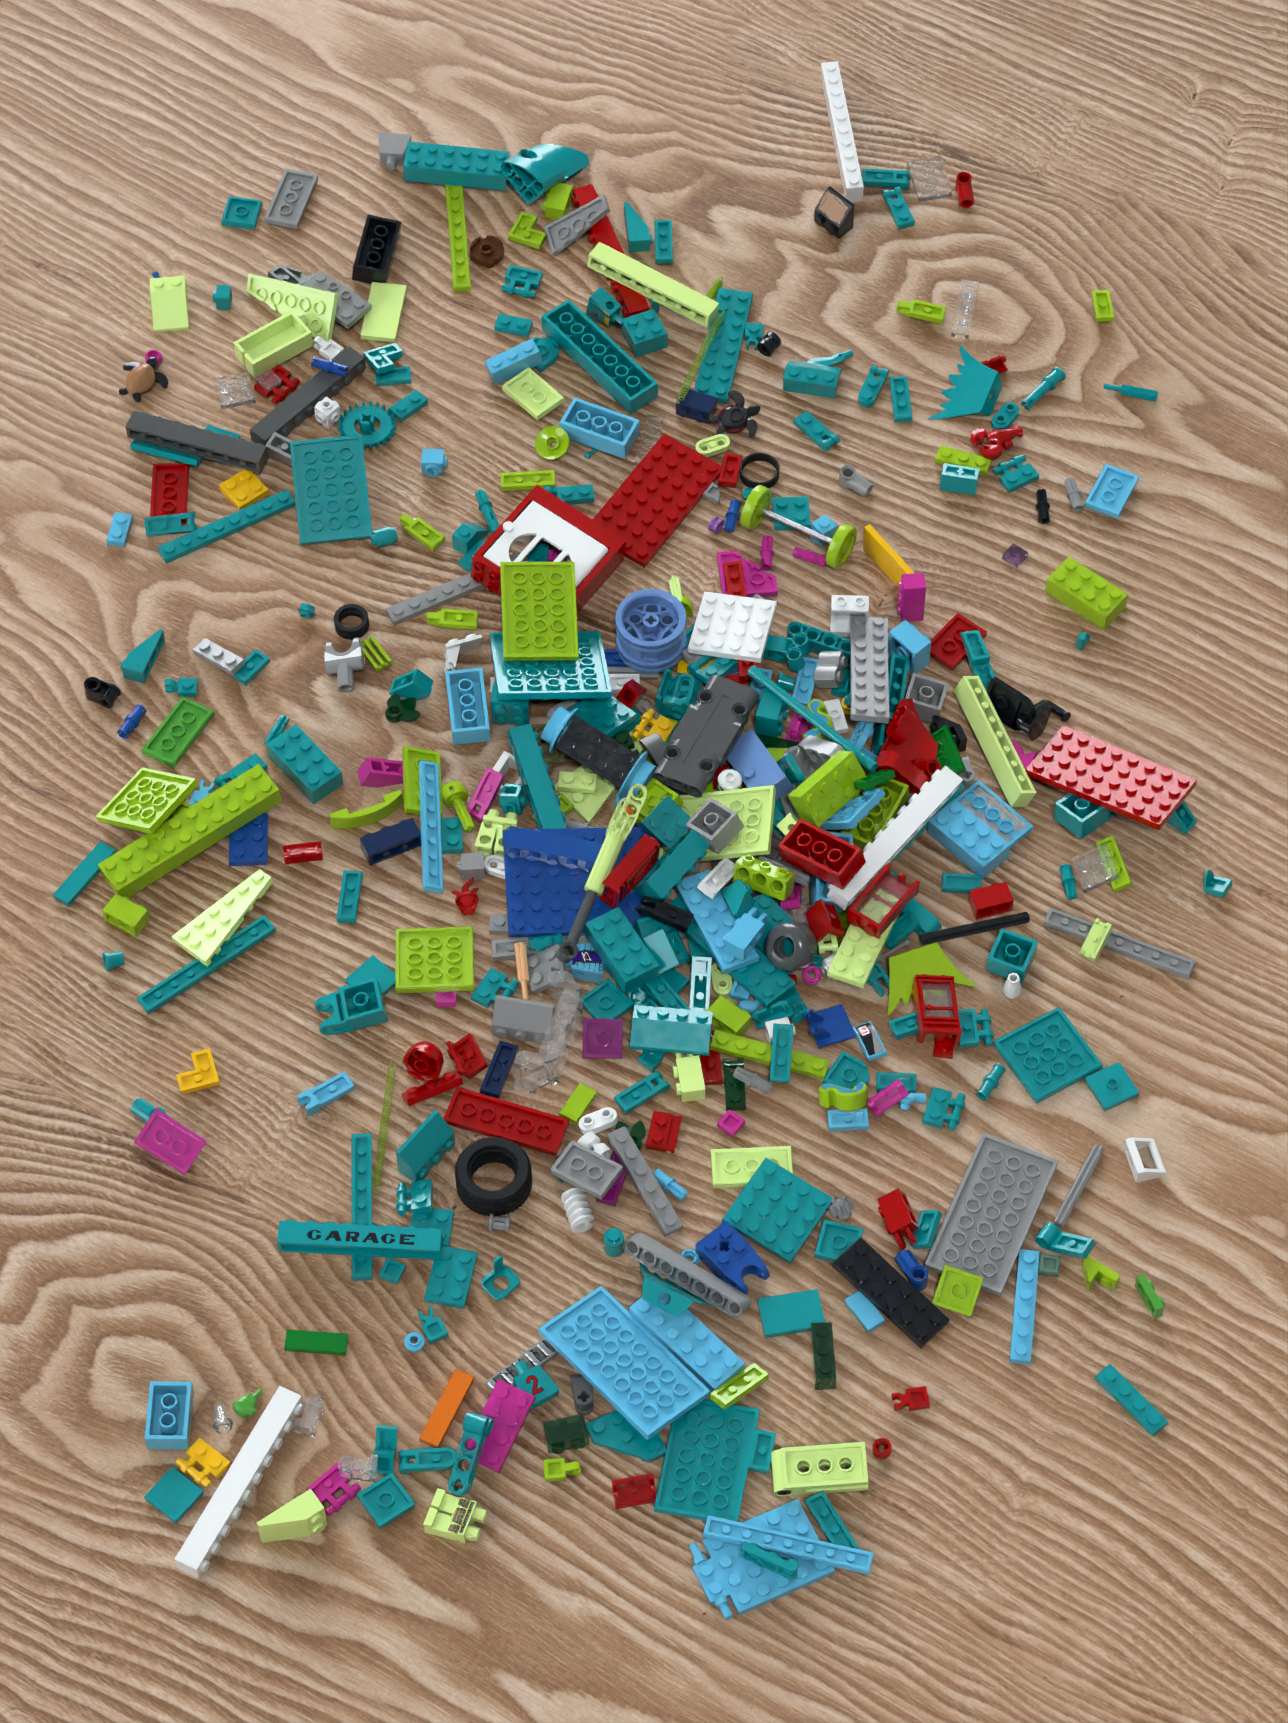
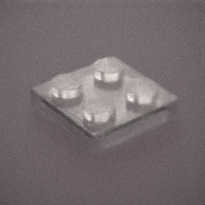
M248 371L213 378L221 410L256 403Z
M1106 843L1071 858L1084 893L1120 878Z

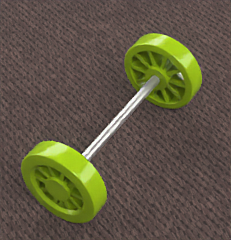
M758 485L751 491L741 512L740 524L742 527L751 531L755 530L763 521L765 515L829 543L826 554V564L828 566L840 569L845 564L856 542V527L844 523L838 528L831 539L769 511L768 508L772 498L771 489Z

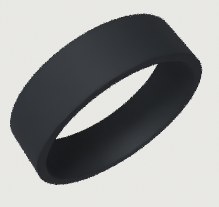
M766 453L750 454L740 464V479L748 488H755L758 485L771 488L779 479V463L773 456ZM765 461L773 465L777 473L768 481L754 482L749 480L742 471L751 462Z

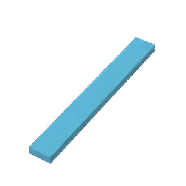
M421 760L418 766L423 891L441 894L443 892L439 764Z
M710 1515L707 1517L703 1532L704 1538L742 1546L744 1541L756 1543L767 1552L772 1551L779 1555L867 1575L870 1574L874 1557L873 1552Z

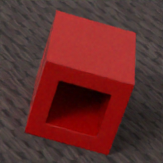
M631 679L625 683L616 699L632 709L639 703L647 689Z

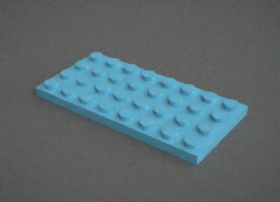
M602 1286L539 1328V1334L647 1440L710 1396V1390Z

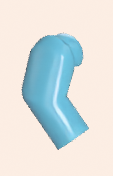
M757 999L754 1001L742 1000L737 1004V1007L741 1010L745 1009L750 1014L762 1006Z

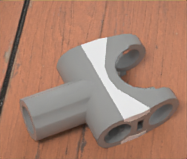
M359 637L353 638L350 649L343 653L335 651L333 642H327L324 654L327 675L337 674L338 690L340 692H351L354 690V671L365 669V657Z

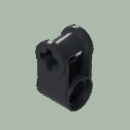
M89 677L84 681L86 698L105 708H112L113 701L121 694V690L117 686L96 677Z

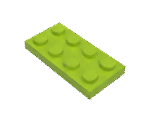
M404 746L402 749L405 813L420 815L418 764L423 760L439 764L440 815L442 817L440 752Z

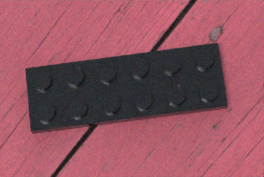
M861 1237L832 1264L833 1268L921 1349L950 1321L947 1316Z

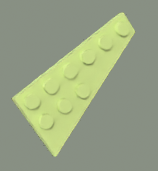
M255 274L248 275L246 288L248 293L261 302L268 304L270 308L278 311L282 316L293 310L309 328L314 338L320 336L326 342L330 339L332 340L338 293Z
M640 737L637 741L633 740L635 744L633 749H638L639 756L645 751L641 746L640 740L642 738ZM583 765L577 768L575 771H573L577 773L596 774L595 772L591 771ZM598 774L595 794L558 791V783L554 785V792L557 795L562 793L574 805L573 811L590 824L593 822L596 814L601 811L604 803L609 800L617 789V786Z
M260 869L174 934L172 936L173 942L208 967L213 955H217L220 952V946L223 942L228 941L244 921V915L247 912H251L254 908V902L262 898L272 885L273 880L271 876Z

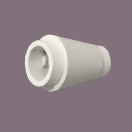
M1016 973L1009 974L1002 987V991L1007 998H1017L1022 992L1019 975Z

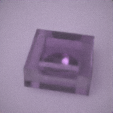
M1013 543L1004 552L1002 559L1017 568L1028 557V552Z

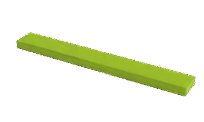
M445 185L454 292L471 291L463 186Z

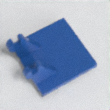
M843 1004L816 1012L811 1009L809 1014L807 1011L803 1013L804 1018L809 1024L810 1033L814 1036L819 1049L856 1038Z

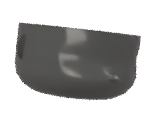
M781 923L775 926L766 938V955L771 964L780 970L796 971L804 969L811 964L816 955L817 944L815 936L802 923ZM788 938L792 939L795 946L791 956L784 949V943Z

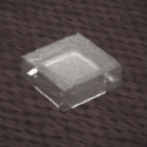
M269 369L258 376L256 382L269 392L281 384V379Z

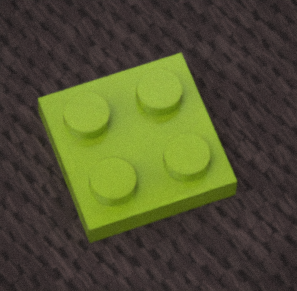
M945 1265L932 1304L972 1317L984 1278Z

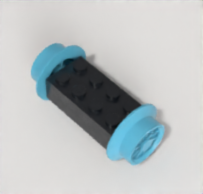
M560 706L554 712L540 737L550 744V754L556 749L560 750L620 788L618 792L619 797L628 793L635 784L646 786L650 782L657 766L647 761V751L639 756L577 717L579 708L569 712ZM634 789L633 795L636 797L641 790Z

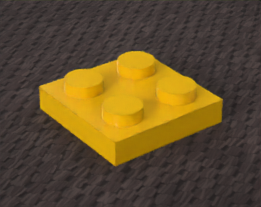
M245 469L218 485L219 490L238 510L252 505L269 494V489L252 471Z

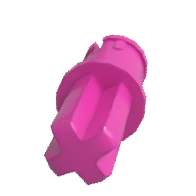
M768 535L763 536L762 550H760L762 557L761 569L765 571L772 569V557L774 555V550H772L773 537Z

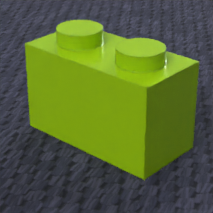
M559 183L547 192V200L543 201L542 205L545 219L557 220L568 214L571 197L573 196V185Z
M115 894L102 910L105 921L134 937H137L150 921L148 911L143 905H137L126 896Z
M721 995L706 1010L713 1012L712 1026L720 1031L743 1036L751 1027L749 1012L745 1009L741 1010L732 1000L726 999Z

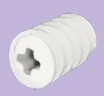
M577 1187L563 1192L561 1202L564 1204L563 1207L566 1211L571 1231L581 1233L592 1228L593 1224L591 1222L594 1220V1216L590 1215L592 1210L588 1208L589 1202L586 1201L587 1195L584 1194L585 1191Z

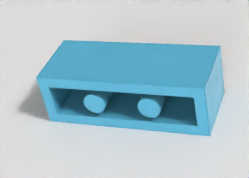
M533 339L485 360L488 374L495 385L518 375L528 367L531 369L543 363L540 351Z

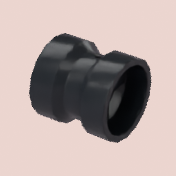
M768 332L764 339L757 344V348L762 355L771 356L774 349L778 348L781 344V339L777 334Z

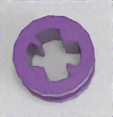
M714 516L708 525V530L713 531L714 534H719L725 521L723 519L719 520V517Z

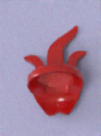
M474 877L462 886L461 894L457 890L451 891L452 894L457 896L455 903L463 915H473L479 901V897L476 894L479 888H473L469 892V887L474 882Z

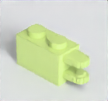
M675 1053L676 1066H672L674 1078H678V1083L675 1084L676 1094L681 1095L682 1102L705 1099V1085L699 1055L687 1054L688 1057H682L681 1053Z

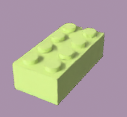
M292 310L233 342L235 357L256 378L274 368L277 364L280 365L313 346L312 332Z

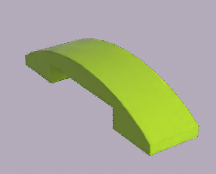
M398 790L383 795L382 803L350 814L347 808L330 813V825L332 828L347 829L378 822L401 806L403 803L402 792Z

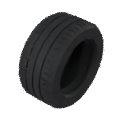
M487 1137L471 1143L462 1151L455 1165V1181L458 1196L467 1208L480 1215L483 1214V1216H490V1213H493L494 1216H503L514 1212V1210H517L518 1207L525 1203L531 1192L532 1169L529 1157L517 1143L505 1138ZM487 1163L505 1164L515 1173V1178L511 1184L497 1191L484 1190L472 1180L473 1174L477 1169Z

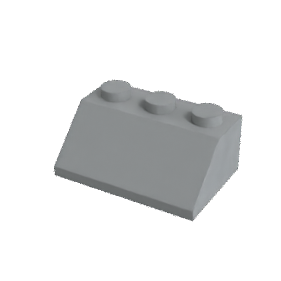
M496 995L492 1020L493 1035L500 1038H513L518 1041H531L539 1045L551 1044L555 1028L554 1005Z

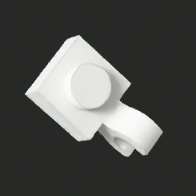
M317 336L313 340L316 343L313 347L327 360H334L344 351L342 346L331 339L326 342L320 336Z

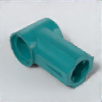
M141 1097L136 1099L130 1108L132 1114L146 1123L155 1109L166 1114L164 1109L156 1108Z

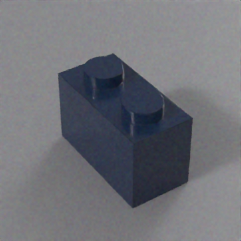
M689 389L688 393L682 390L684 393H681L686 396H683L685 397L684 400L680 397L679 404L676 402V414L701 423L710 424L711 421L708 419V416L715 414L717 410V397Z

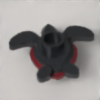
M734 390L729 391L728 396L734 400L735 404L724 407L719 415L711 414L708 416V419L715 423L717 428L716 434L738 432L747 427L748 436L754 437L758 426L756 421L750 417L757 415L761 407L750 405L748 408H744L745 399L743 395Z

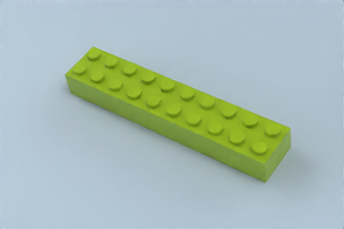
M257 764L161 824L153 834H145L99 863L100 872L115 894L129 898L282 802L280 791L260 764Z

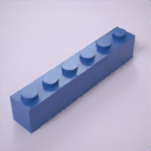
M510 826L505 855H509L512 858H527L533 862L543 861L550 865H564L570 869L580 868L591 872L603 843ZM622 847L614 868L622 860L624 847Z

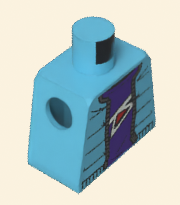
M590 943L577 944V955L572 961L566 963V967H571V977L601 984L604 963Z

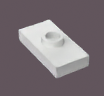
M839 698L823 701L829 711L828 715L833 721L835 731L839 734L848 732L849 728Z

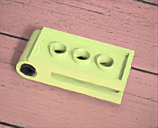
M865 1442L786 1447L771 1452L773 1491L776 1496L817 1494L822 1490L824 1493L869 1490ZM842 1466H849L850 1468H849V1469H842L841 1467H842ZM823 1467L829 1468V1470L822 1471L820 1469ZM801 1469H807L808 1471H807V1472H800L799 1470H801Z

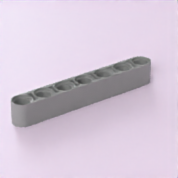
M641 1232L634 1234L623 1245L624 1251L628 1256L731 1317H739L751 1306V1300L745 1293Z

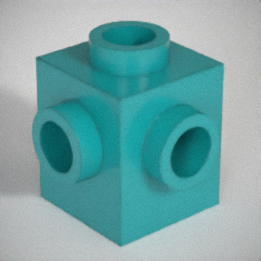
M504 784L499 797V804L502 806L503 814L508 812L522 814L524 807L528 804V797L524 793L522 784Z

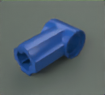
M910 1250L899 1252L894 1259L896 1264L918 1291L924 1290L927 1286V1269L919 1264Z

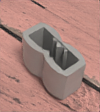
M843 651L820 652L818 664L814 672V682L817 688H839L840 683L844 679V668L848 664L847 657L844 656Z

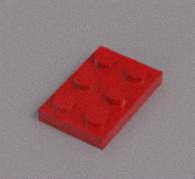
M957 613L930 640V656L953 671L967 657L960 636L961 633L979 630L982 639L987 636V631Z

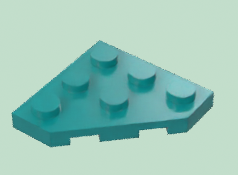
M617 1410L585 1423V1429L592 1443L596 1446H605L613 1449L614 1452L626 1456L631 1455L647 1463L660 1459L666 1454V1447L659 1433L647 1440Z

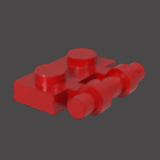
M277 364L254 385V390L267 399L274 395L275 397L271 401L276 405L285 400L288 393L297 389L300 380L294 378L291 381V373ZM282 385L286 386L282 390L279 389Z

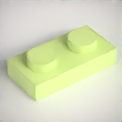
M559 772L558 791L596 793L597 774Z

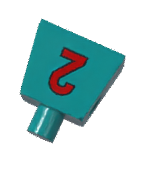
M525 1360L514 1365L518 1376L513 1378V1386L536 1397L531 1410L558 1396L559 1388L540 1365L529 1369Z

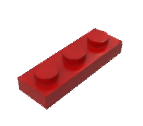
M456 1071L447 1072L441 1078L426 1081L424 1085L408 1088L406 1092L402 1093V1097L408 1106H412L464 1083L462 1077Z

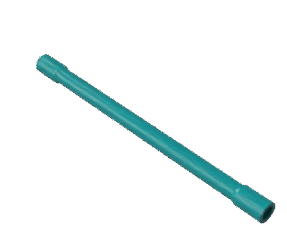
M756 666L750 667L747 674L766 687L833 742L841 745L845 751H853L858 762L869 772L872 773L877 769V762L867 754L862 753L769 679Z

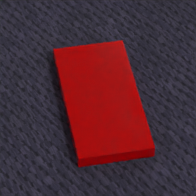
M153 464L150 517L187 513L189 464ZM187 518L182 519V524H186Z

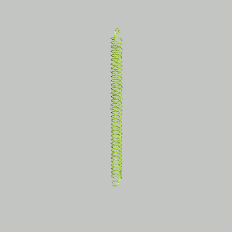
M717 314V317H716V319H715V321H714L715 323H716V321L718 322L717 319L720 320V318H718V317H719V316H718L719 314ZM711 326L709 333L705 339L706 341L707 339L709 340L708 337L711 338V336H714L713 334H710V331H714V329H717L716 327ZM704 341L705 343L702 344L701 349L704 348L705 350L702 351L706 352L707 354L709 347L704 345H708V343ZM701 349L693 363V365L696 364L699 366H695L696 368H698V370L701 366V363L697 361L699 355L705 358V356L702 355L705 353L701 352ZM691 367V369H690V371H689V373H688L686 379H687V378L692 379L691 377H695V376L690 375V372L693 371V372H695V373L697 374V372L694 371V370H697V369ZM683 383V385H682V387H681L680 392L678 393V395L681 394V395H683V396H686V395H684V394L681 393V392L684 393V391H682V388L685 387L684 385H686V386H689V385ZM685 387L686 389L683 390L687 391L685 393H688L689 388Z
M394 1062V1068H389V1066H388V1070H390V1069H395V1062ZM386 1079V1086H388L387 1083L393 1082L394 1080L387 1081ZM392 1093L385 1094L384 1099H386L385 1096L392 1095ZM386 1139L379 1140L378 1145H380L379 1142L386 1141ZM376 1158L375 1168H377L376 1165L384 1163L383 1159L377 1160Z

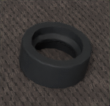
M346 604L340 607L334 615L335 631L340 637L348 640L364 636L369 629L367 611L357 604ZM348 616H357L362 619V623L353 628L341 625V621Z

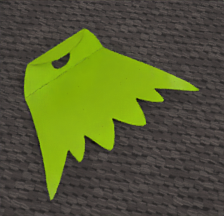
M937 942L889 957L888 1015L893 1012L901 998L904 1005H907L910 994L913 995L912 985L915 975L954 976L955 983L966 986L977 985L965 977L952 964ZM923 990L924 1000L926 996V990ZM928 990L931 994L942 997V991Z

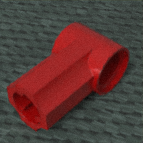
M964 171L957 175L955 190L958 194L959 206L969 208L974 205L971 184L972 176Z

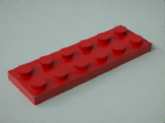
M456 1087L443 1118L448 1125L488 1137L509 1139V1141H513L519 1146L557 1156L569 1126V1119L461 1087Z

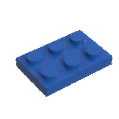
M268 813L261 814L229 835V866L268 865Z

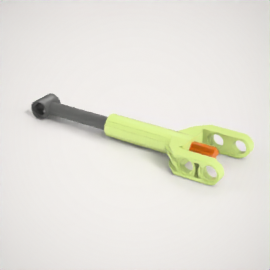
M641 784L633 785L628 791L626 798L621 799L614 810L606 829L605 840L585 884V897L565 943L557 950V958L562 963H569L577 955L578 948L576 945L597 896H602L606 887L602 883L612 872L623 844L638 818L647 796V789ZM634 789L642 791L643 795L641 798H636L633 795ZM563 949H568L571 952V956H566Z

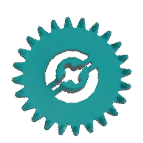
M371 400L368 406L365 405L364 401H362V407H359L357 402L355 403L356 409L349 406V412L344 410V416L340 415V420L338 421L340 437L360 435L354 428L356 423H359L360 432L363 434V450H366L367 447L371 450L373 446L379 448V444L385 445L386 441H390L391 437L395 435L394 431L397 429V422L390 408L385 411V404L379 408V402L373 407ZM375 420L380 424L378 431L375 428Z

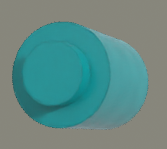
M610 1228L604 1233V1251L610 1257L622 1255L624 1252V1234L617 1228Z

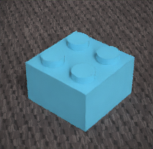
M904 620L889 632L888 654L891 656L894 653L909 658L908 672L910 674H917L929 664L931 641L926 635H922L913 624Z

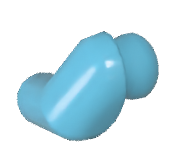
M909 1093V1095L899 1101L900 1109L909 1110L910 1103H926V1093Z

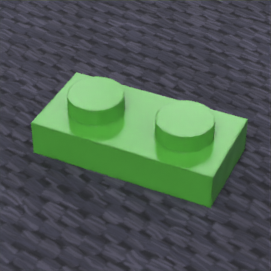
M1142 1274L1136 1278L1135 1287L1154 1319L1162 1316L1165 1305L1163 1299L1155 1293L1152 1281L1148 1280L1145 1274Z

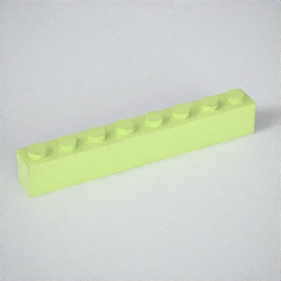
M601 242L589 253L587 267L706 328L718 314V302Z
M963 676L953 691L1010 807H1027L1037 792L1027 772H1025V768L979 676Z

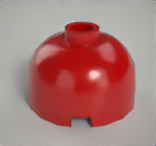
M426 1041L413 1044L403 1059V1064L407 1066L406 1071L408 1074L421 1081L431 1078L436 1079L442 1071L444 1063L443 1054L439 1047Z

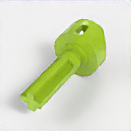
M671 576V579L668 580L671 594L683 604L686 618L693 616L691 600L683 596L679 577Z
M456 780L446 783L442 787L441 793L446 807L455 809L465 832L473 831L472 829L475 828V825L465 805L468 799L466 788Z

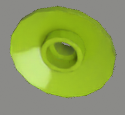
M558 426L546 427L538 433L535 439L536 452L547 460L561 458L569 448L570 439L563 428ZM557 443L555 447H551V445Z

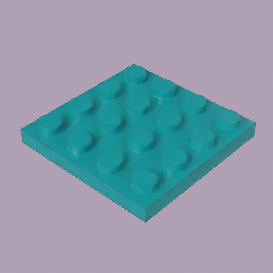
M765 1158L723 1217L722 1223L727 1221L738 1233L791 1264L828 1211V1207L832 1205L831 1200L833 1198L770 1159Z

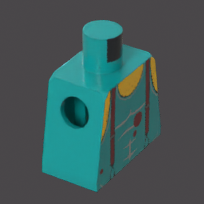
M601 286L589 297L586 315L591 320L609 329L613 324L621 328V319H624L620 315V303Z

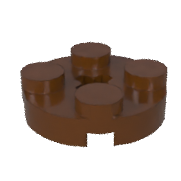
M487 235L486 238L482 239L478 237L470 245V258L478 265L493 268L504 257L503 243L495 236Z

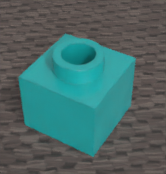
M217 285L216 292H213V302H216L217 310H231V285Z

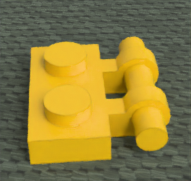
M649 708L647 712L643 713L639 725L634 727L631 738L637 741L639 737L643 739L657 732L666 743L677 723L662 715L657 720L654 719L655 711ZM647 725L652 727L649 732L645 731Z
M200 1437L185 1452L186 1456L190 1459L185 1461L182 1457H179L176 1461V1464L181 1467L180 1470L183 1473H188L198 1485L202 1484L205 1488H209L212 1484V1481L208 1479L210 1475L217 1480L231 1466V1462ZM199 1465L204 1470L199 1472L194 1467Z

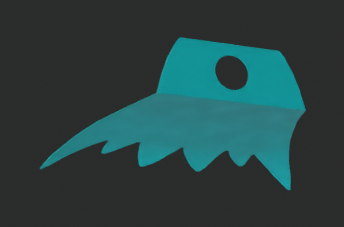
M959 345L965 366L957 364L962 374H950L949 379L956 387L941 392L951 401L941 404L940 407L946 409L928 419H944L973 413H982L990 416L1002 389L998 371L980 363Z
M640 1263L641 1272L644 1275L643 1300L676 1317L687 1310L693 1302L713 1306L686 1289L678 1287L677 1284L669 1279L663 1280L656 1272L652 1274L644 1264ZM663 1292L670 1295V1302L666 1305H662L658 1300L659 1295Z

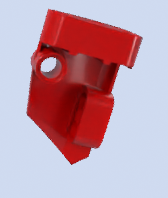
M901 699L886 729L888 736L875 760L878 763L875 771L881 769L894 770L896 777L892 779L909 785V793L913 795L916 793L918 795L921 792L920 788L926 781H931V777L937 769L941 770L940 763L936 760L938 744L922 723L913 699Z

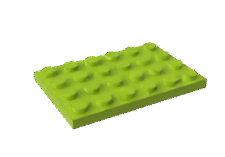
M500 562L503 661H578L575 563Z

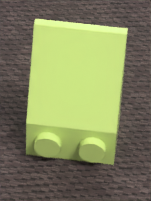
M185 276L151 278L150 295L154 332L188 330Z
M311 1489L257 1522L262 1543L309 1537L314 1533L322 1532L325 1526H327L325 1509Z

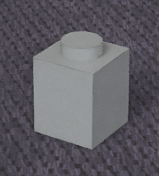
M484 853L461 854V861H457V871L461 873L462 880H470L472 877L475 878L474 880L485 879Z

